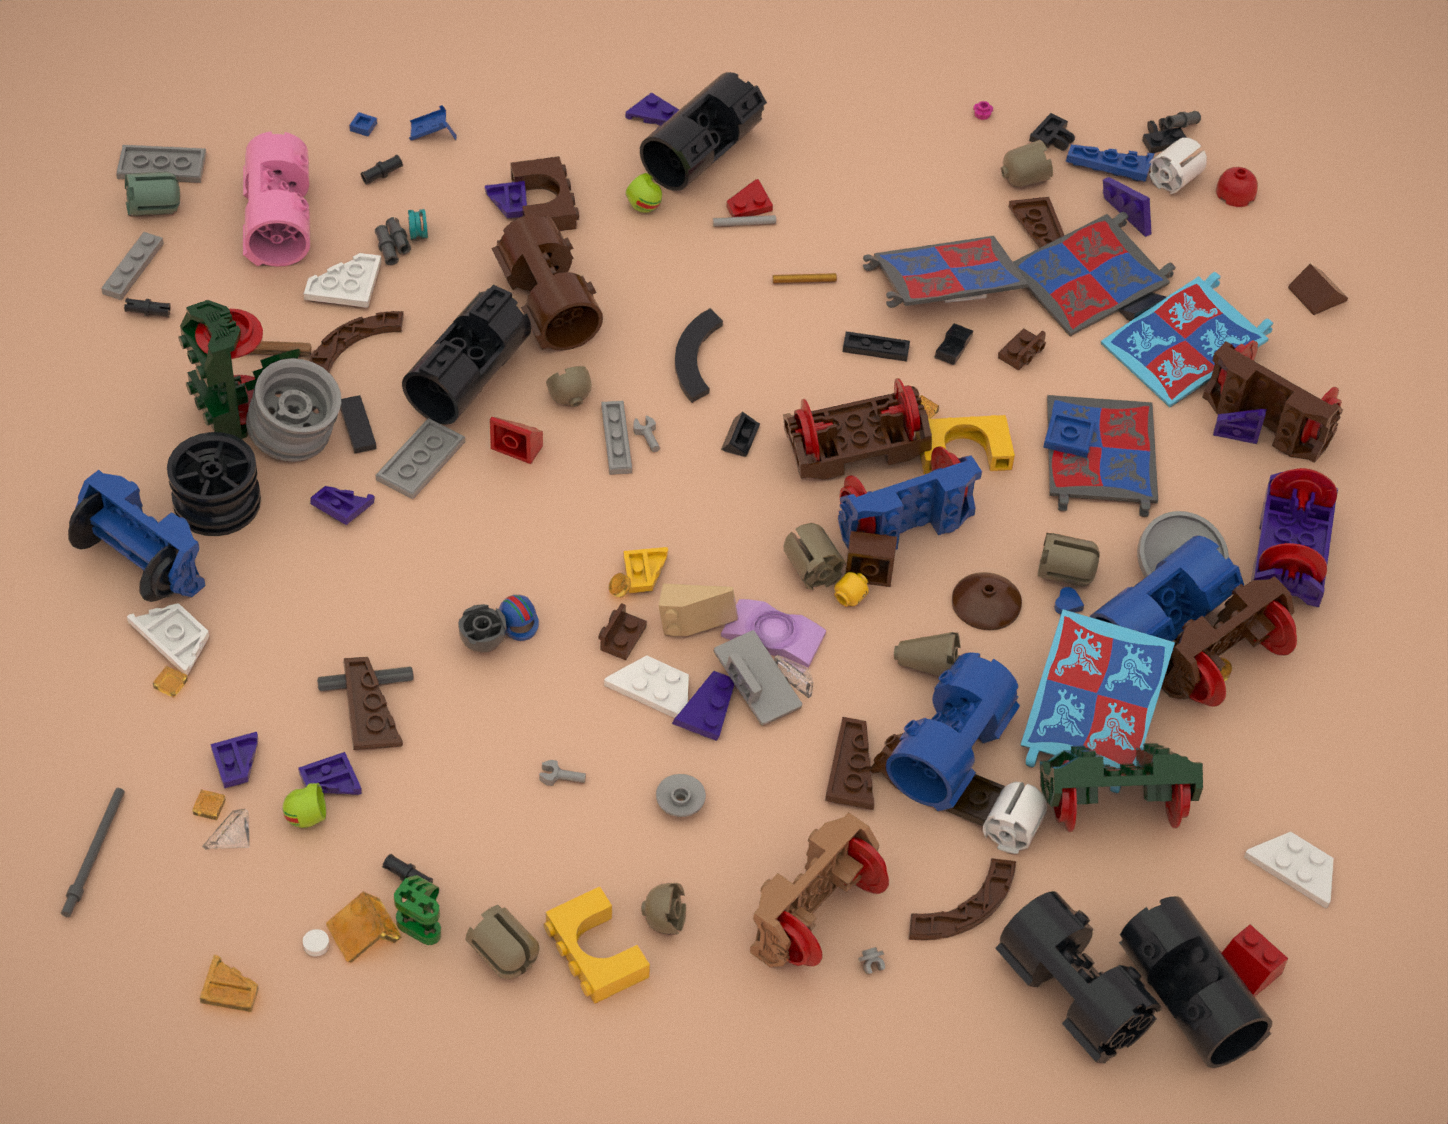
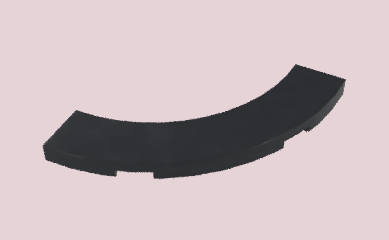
M711 308L692 320L683 331L676 347L675 372L681 389L691 403L710 393V388L704 382L698 370L697 356L702 342L723 326V320Z

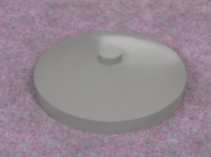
M1185 511L1168 512L1155 518L1143 531L1137 548L1138 563L1146 578L1155 571L1156 565L1193 536H1203L1220 546L1217 550L1227 559L1229 558L1226 542L1218 529L1205 518Z

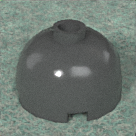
M474 605L466 609L461 619H459L460 638L466 647L475 652H490L496 649L504 640L506 634L505 616L499 609L489 608V605Z

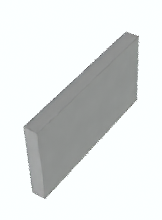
M123 145L116 173L117 179H125V175L130 173L171 172L176 176L178 182L201 183L207 154L206 149Z
M428 418L375 475L376 481L414 499L465 443V436Z

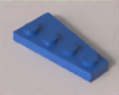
M1071 144L1066 162L1146 182L1151 166L1149 162L1154 158L1155 153H1147V156L1137 155V151H1129L1128 154L1118 153L1117 149L1099 151L1098 147Z

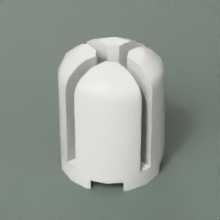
M1181 138L1149 162V164L1151 163V173L1149 176L1158 189L1162 187L1167 191H1171L1169 194H1173L1203 172L1207 165V155L1204 150L1179 164L1200 148L1201 145L1191 138Z
M1013 782L1006 785L983 824L985 838L989 835L994 842L999 844L997 849L1006 853L1018 854L1019 850L1028 849L1047 812V801L1044 794L1030 784L1024 787L1023 782Z

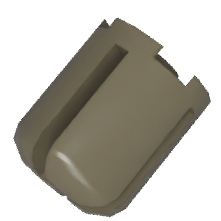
M815 523L803 524L796 528L800 539L793 532L786 537L783 545L784 552L808 589L814 590L813 587L823 584L829 587L843 575L841 570L846 563L820 525Z
M1046 533L1038 576L1078 586L1089 585L1094 580L1100 557L1098 546L1093 541L1056 533Z
M495 905L482 913L481 916L484 919L474 930L471 927L468 929L465 940L501 978L511 980L519 977L520 974H524L537 959L540 949L538 941L505 907L501 908L499 905Z

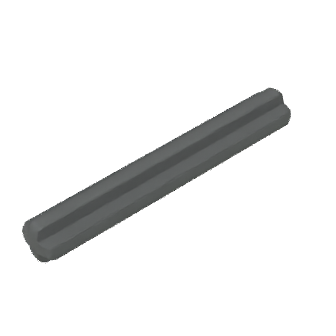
M410 666L374 670L379 684L412 681L414 677L413 669ZM345 674L318 677L317 682L320 691L346 688Z

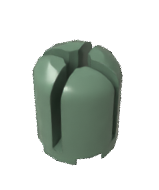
M146 172L125 175L128 215L173 214L178 210L180 205V186L178 179L173 173Z

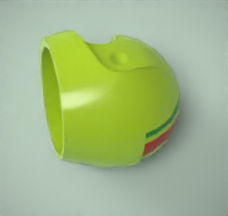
M648 173L641 174L635 178L625 192L631 206L643 213L654 211L662 200L660 186L652 181L653 176Z
M310 783L306 788L295 789L286 796L282 809L285 819L290 824L298 828H308L325 820L326 803L322 787L319 783Z

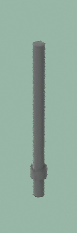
M121 788L115 789L73 885H70L66 893L67 900L61 911L64 917L71 916L76 903L83 896L85 882L124 796L125 791Z

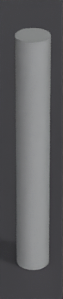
M776 215L713 218V227L776 224Z

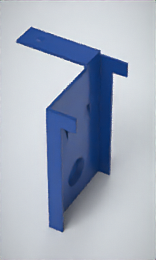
M443 105L439 106L440 109L410 120V140L434 133L446 127L454 139L457 140V135L446 122V109Z

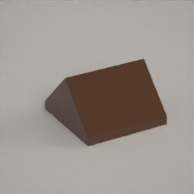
M1309 264L1288 286V289L1313 315L1348 300V297L1330 278L1312 264Z

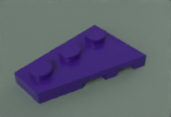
M1110 177L1103 179L1104 199L1119 213L1125 212L1129 216L1127 220L1145 237L1151 235L1150 198Z
M713 671L676 716L672 724L717 741L734 687L732 679L727 675Z

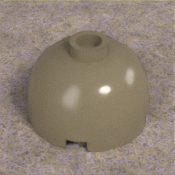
M584 366L570 367L565 369V374L559 376L557 372L548 378L546 384L551 397L557 403L563 405L579 406L591 391L590 374Z
M660 884L652 888L646 900L642 902V915L646 916L650 927L659 933L679 934L677 930H682L684 927L686 903H681L680 896H685L681 884Z

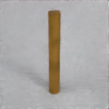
M837 274L773 275L772 281L773 283L837 282Z

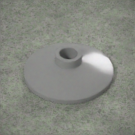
M675 774L661 781L656 791V800L660 808L667 814L676 817H687L697 813L703 807L706 798L705 789L701 782L686 774Z

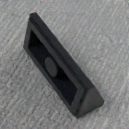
M1150 293L1119 309V312L1130 322L1164 300L1166 296Z
M742 411L734 418L721 450L746 457L760 423Z

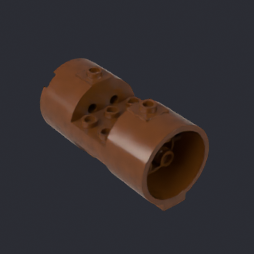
M530 214L512 221L503 229L504 234L500 240H497V246L491 249L512 290L520 288L531 291L526 305L522 306L521 309L524 314L527 313L531 322V329L542 350L547 347L554 350H570L587 343L600 330L603 323V314L593 296L597 292L591 281L587 283L583 275L580 276L576 273L568 272L572 259H574L570 252L574 248L568 237L564 239L554 220L546 215L545 217H536L535 214Z

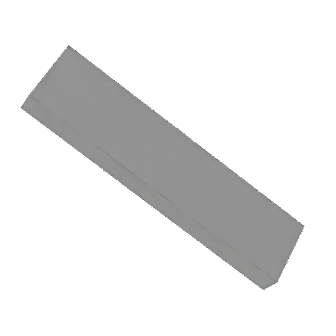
M601 402L609 475L632 473L624 402Z

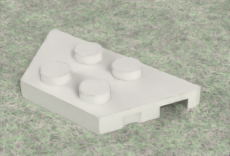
M179 603L168 605L165 608L151 609L149 614L135 617L133 613L127 616L128 623L185 676L189 674L209 638V631Z
M646 655L604 679V686L676 718L688 703L689 674Z
M1292 832L1259 844L1245 852L1244 858L1324 908H1328L1331 901L1333 857Z

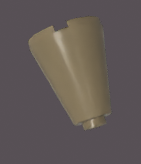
M949 632L900 641L899 645L894 648V659L898 660L899 665L940 676L944 671L950 670L956 659L960 656L958 655V648H961L960 636L956 632Z

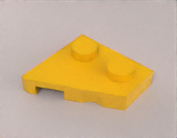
M668 547L623 551L629 593L653 591L667 559Z

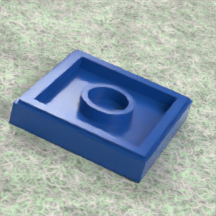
M1053 412L1043 448L1087 458L1096 421Z

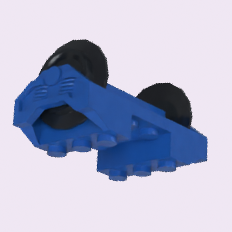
M97 470L88 477L82 485L78 495V503L69 521L68 540L74 548L82 550L94 546L101 540L106 542L144 570L139 584V593L144 600L149 602L161 600L174 593L193 597L206 586L205 579L199 575L195 566V559L200 550L199 543L193 538L190 525L183 517L179 518L171 512L160 522H157L154 517L143 513V504L139 494L140 489L133 481L129 482L123 476L106 474L100 470Z

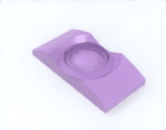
M739 599L736 604L738 619L725 625L721 637L732 640L754 630L770 655L809 668L826 634L824 628L803 615L780 612L764 601Z

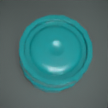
M419 209L418 212L408 210L410 239H416L417 237H422V239L428 238L425 209ZM420 217H422L423 231H421V219H420Z

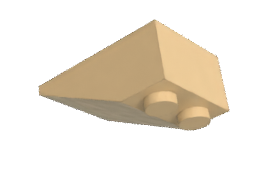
M663 583L658 606L664 635L690 636L738 619L733 587Z

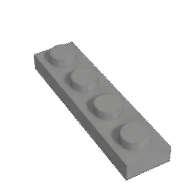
M143 232L102 286V294L122 300L163 246V238Z

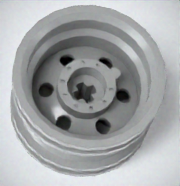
M283 359L270 364L257 379L253 398L246 415V427L250 438L262 452L282 461L297 462L316 456L329 442L341 407L339 386L333 376L324 368L304 359ZM318 409L319 413L316 414L313 411Z

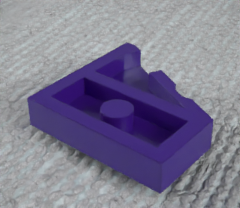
M651 92L627 110L625 118L632 120V117L643 118L644 123L661 126L679 109Z
M257 731L210 744L224 789L249 781L259 740Z
M345 752L298 768L305 788L310 783H319L323 793L362 794V788Z

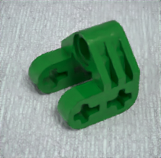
M415 875L405 878L394 893V905L398 909L396 913L398 929L426 945L436 944L441 939V925L438 922L440 906L436 901L440 890L438 886ZM410 917L413 918V922H412V921H407V923L404 922V918H405V919H409ZM434 929V934L431 932L428 935L425 934V930L430 931Z

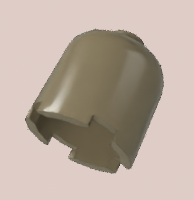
M1038 140L1008 151L1004 156L1003 166L1001 167L1003 178H1007L1014 187H1024L1049 180L1053 176L1051 159H1046L1044 151H1047V147L1045 144Z

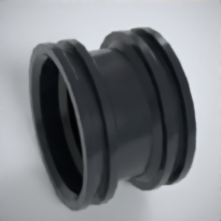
M223 432L201 433L181 442L172 451L167 463V474L172 490L174 514L179 518L183 517L189 523L192 532L204 536L229 535L246 527L256 517L261 505L257 465L254 452L244 440Z

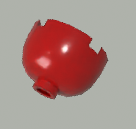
M1231 167L1220 175L1216 194L1219 199L1222 197L1226 200L1225 204L1229 206L1245 207L1249 205V202L1252 200L1254 202L1256 199L1258 182L1252 171L1243 167Z

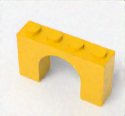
M1006 415L928 419L932 434V450L920 454L924 475L932 472L931 454L933 449L938 446L946 449L945 445L955 439H970L979 443L986 452L990 471L1012 470L1015 454ZM919 431L916 432L917 440L921 439Z
M600 886L546 911V923H544L547 935L549 937L553 936L557 942L556 948L559 954L567 958L568 967L574 977L578 976L580 979L583 993L586 997L590 996L595 1004L649 978L650 964L638 945L609 958L592 957L583 952L577 942L583 933L612 919V905Z

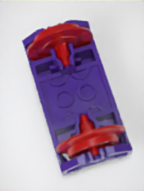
M1297 468L1270 475L1259 526L1261 531L1251 581L1268 580L1275 576L1292 596L1299 597L1307 605L1320 607L1325 590L1331 534L1338 488H1336L1331 479L1322 473L1307 468Z

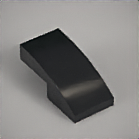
M954 323L946 332L942 344L937 348L935 358L955 365L968 345L974 331Z

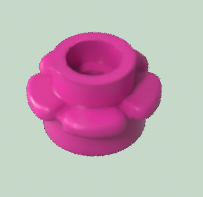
M981 101L973 107L975 116L981 120L988 119L993 112L992 105L986 101Z

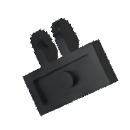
M1050 113L1030 134L1029 141L1041 140L1047 148L1053 143L1055 148L1065 151L1069 146L1068 144L1073 143L1075 136L1066 129L1067 120Z
M1165 118L1159 119L1161 131H1158L1157 125L1153 120L1148 121L1147 128L1149 133L1143 134L1142 141L1149 153L1164 151L1177 140L1187 137L1181 127L1167 128L1164 123Z

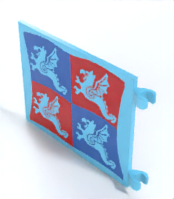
M1213 272L1205 281L1198 276L1101 340V344L1168 407L1173 406L1210 381L1215 365L1212 361L1213 355L1225 341L1236 348L1240 344L1246 345L1250 341L1255 340L1259 348L1269 339L1265 335L1272 332L1271 326H1273V322L1270 319H1265L1256 328L1213 289L1220 285L1219 279L1221 276L1216 272Z
M1063 609L1020 745L1029 748L1026 765L1029 767L1035 766L1039 751L1055 756L1063 750H1071V746L1083 745L1103 756L1104 764H1110V767L1120 768L1122 763H1133L1137 766L1136 748H1142L1145 743L1175 642ZM1121 786L1110 787L1111 792H1120Z

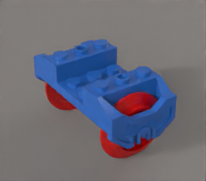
M938 446L933 449L931 454L932 472L886 488L867 492L857 477L853 475L847 476L844 481V487L841 488L839 495L840 508L842 510L839 511L838 523L843 542L849 548L851 531L885 534L897 537V550L900 533L918 526L921 527L927 523H931L938 535L951 533L959 529L968 517L975 515L976 507L973 490L975 481L981 479L982 470L972 455L957 458L955 454L948 452L944 447Z

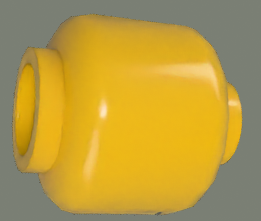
M846 573L834 586V596L837 601L845 607L858 605L869 593L866 577L861 573Z

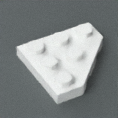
M359 253L353 256V260L345 264L341 262L328 268L327 273L321 276L314 275L308 278L304 291V300L368 308L380 269L381 256Z

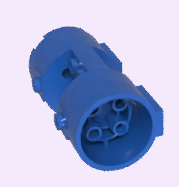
M1193 536L1156 565L1155 571L1134 587L1125 588L1091 614L1090 617L1173 641L1177 638V635L1184 631L1182 627L1190 619L1195 621L1201 616H1207L1230 598L1232 591L1240 584L1244 585L1239 566L1234 565L1230 558L1225 559L1217 550L1220 546L1206 537Z
M970 652L960 655L950 670L944 671L939 676V682L934 688L935 691L932 696L933 706L937 713L932 719L923 718L908 722L904 727L905 732L899 739V744L886 762L889 778L903 794L918 803L932 806L937 811L953 808L976 774L972 769L975 762L972 746L976 740L980 739L982 743H987L999 739L1020 707L1016 701L1019 697L1017 696L1019 686L1015 677L1000 662L995 659L990 662L981 658L980 653Z

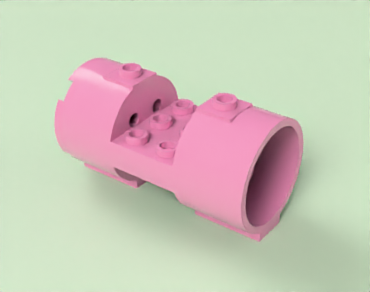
M272 131L265 132L254 137L246 147L245 165L243 166V196L249 199V202L245 208V224L243 225V256L256 266L261 264L288 266L303 259L310 249V211L308 202L303 198L309 189V155L305 143L293 134L285 132L283 135L272 134Z

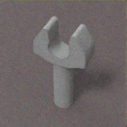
M646 415V426H642L638 419H635L633 425L634 434L644 435L652 452L659 451L660 446L652 431L656 430L655 420Z
M556 760L542 762V770L552 772L551 774L539 773V780L545 785L553 786L559 779L585 783L586 773L561 770Z

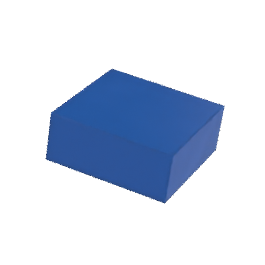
M358 112L349 125L350 131L369 137L377 125V118Z

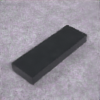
M846 331L842 352L907 362L910 341Z
M361 396L341 399L340 410L354 453L377 449Z

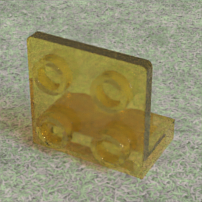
M364 891L326 923L344 958L350 963L379 939L396 943L402 937L380 898Z

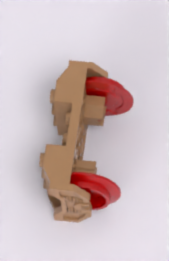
M848 812L845 817L826 822L819 830L815 829L808 838L809 848L806 852L807 863L804 867L806 872L799 874L793 883L777 873L772 880L767 879L762 885L759 908L754 912L753 916L758 931L756 941L751 945L750 953L769 967L784 966L787 962L798 966L813 967L822 961L823 954L820 944L811 932L816 926L814 922L817 919L812 914L837 887L848 892L851 887L856 885L862 890L874 894L883 893L889 887L887 866L878 852L879 843L870 827Z

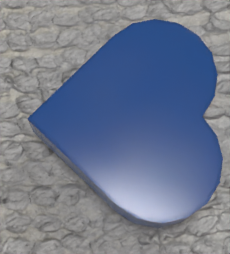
M1065 587L1061 589L1054 608L1061 615L1063 609L1074 613L1082 611L1084 604L1075 589Z

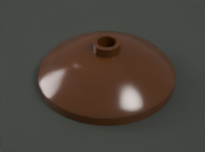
M979 572L968 575L957 583L953 590L952 606L957 616L966 624L981 630H998L1009 626L1018 618L1022 607V598L1017 587L1007 578L995 573Z

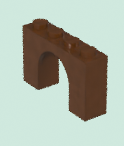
M560 156L510 163L512 182L525 181L526 191L544 189L551 191L557 196L552 201L522 206L523 216L535 214L536 217H545L546 215L554 220L559 231L576 229V220L580 219L578 207L574 208L575 196L574 193H570V179H566V165L561 163Z

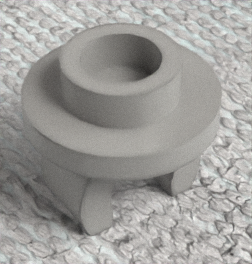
M877 947L862 951L863 956L858 959L859 962L866 960L864 963L866 974L872 973V962L877 963L879 970L885 969L884 961L878 957L884 954L883 951L878 952Z

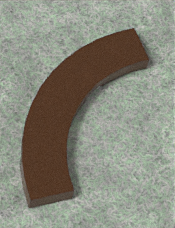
M404 311L375 313V316L359 317L339 326L321 341V345L313 351L309 361L321 366L330 373L335 360L352 344L377 334L402 332Z
M991 858L988 875L980 890L951 911L928 914L911 913L909 940L948 938L971 930L984 922L999 908L1006 898L1014 878L1016 861Z

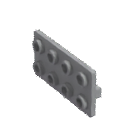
M754 630L714 648L715 655L762 726L802 707V702Z

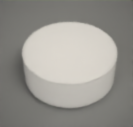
M318 929L307 932L303 938L305 952L310 956L325 954L329 949L328 935Z

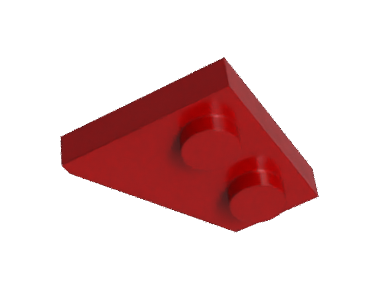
M755 179L728 199L726 205L732 217H749L773 211V204L759 179Z

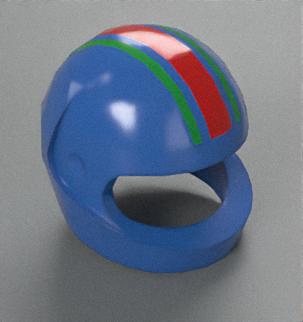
M511 595L505 598L498 609L505 616L506 634L517 641L532 638L539 626V619L533 603L524 595ZM534 621L533 627L525 633H515L510 629V626L522 627Z

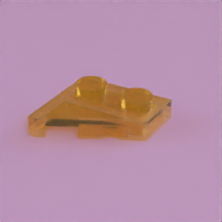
M214 955L200 995V1003L252 1012L259 990L258 984L250 978L242 976L241 972L235 967L231 968L226 965L218 955Z

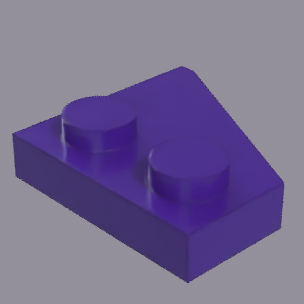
M525 181L485 185L486 195L507 219L523 216L522 206L527 205Z
M1258 409L1218 414L1213 436L1257 444L1266 410Z
M325 486L311 497L310 504L347 525L374 503L375 496L368 494L367 498L354 496V491L339 490L334 487Z

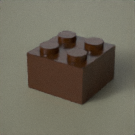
M851 531L846 573H861L866 577L867 584L891 587L897 537Z

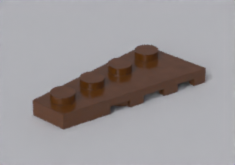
M1049 197L1009 201L1008 207L1039 248L1064 236Z
M344 658L343 664L353 750L402 747L403 741L397 732L393 716L390 715L386 699L379 688V682L369 658Z
M842 717L825 801L874 810L866 721Z

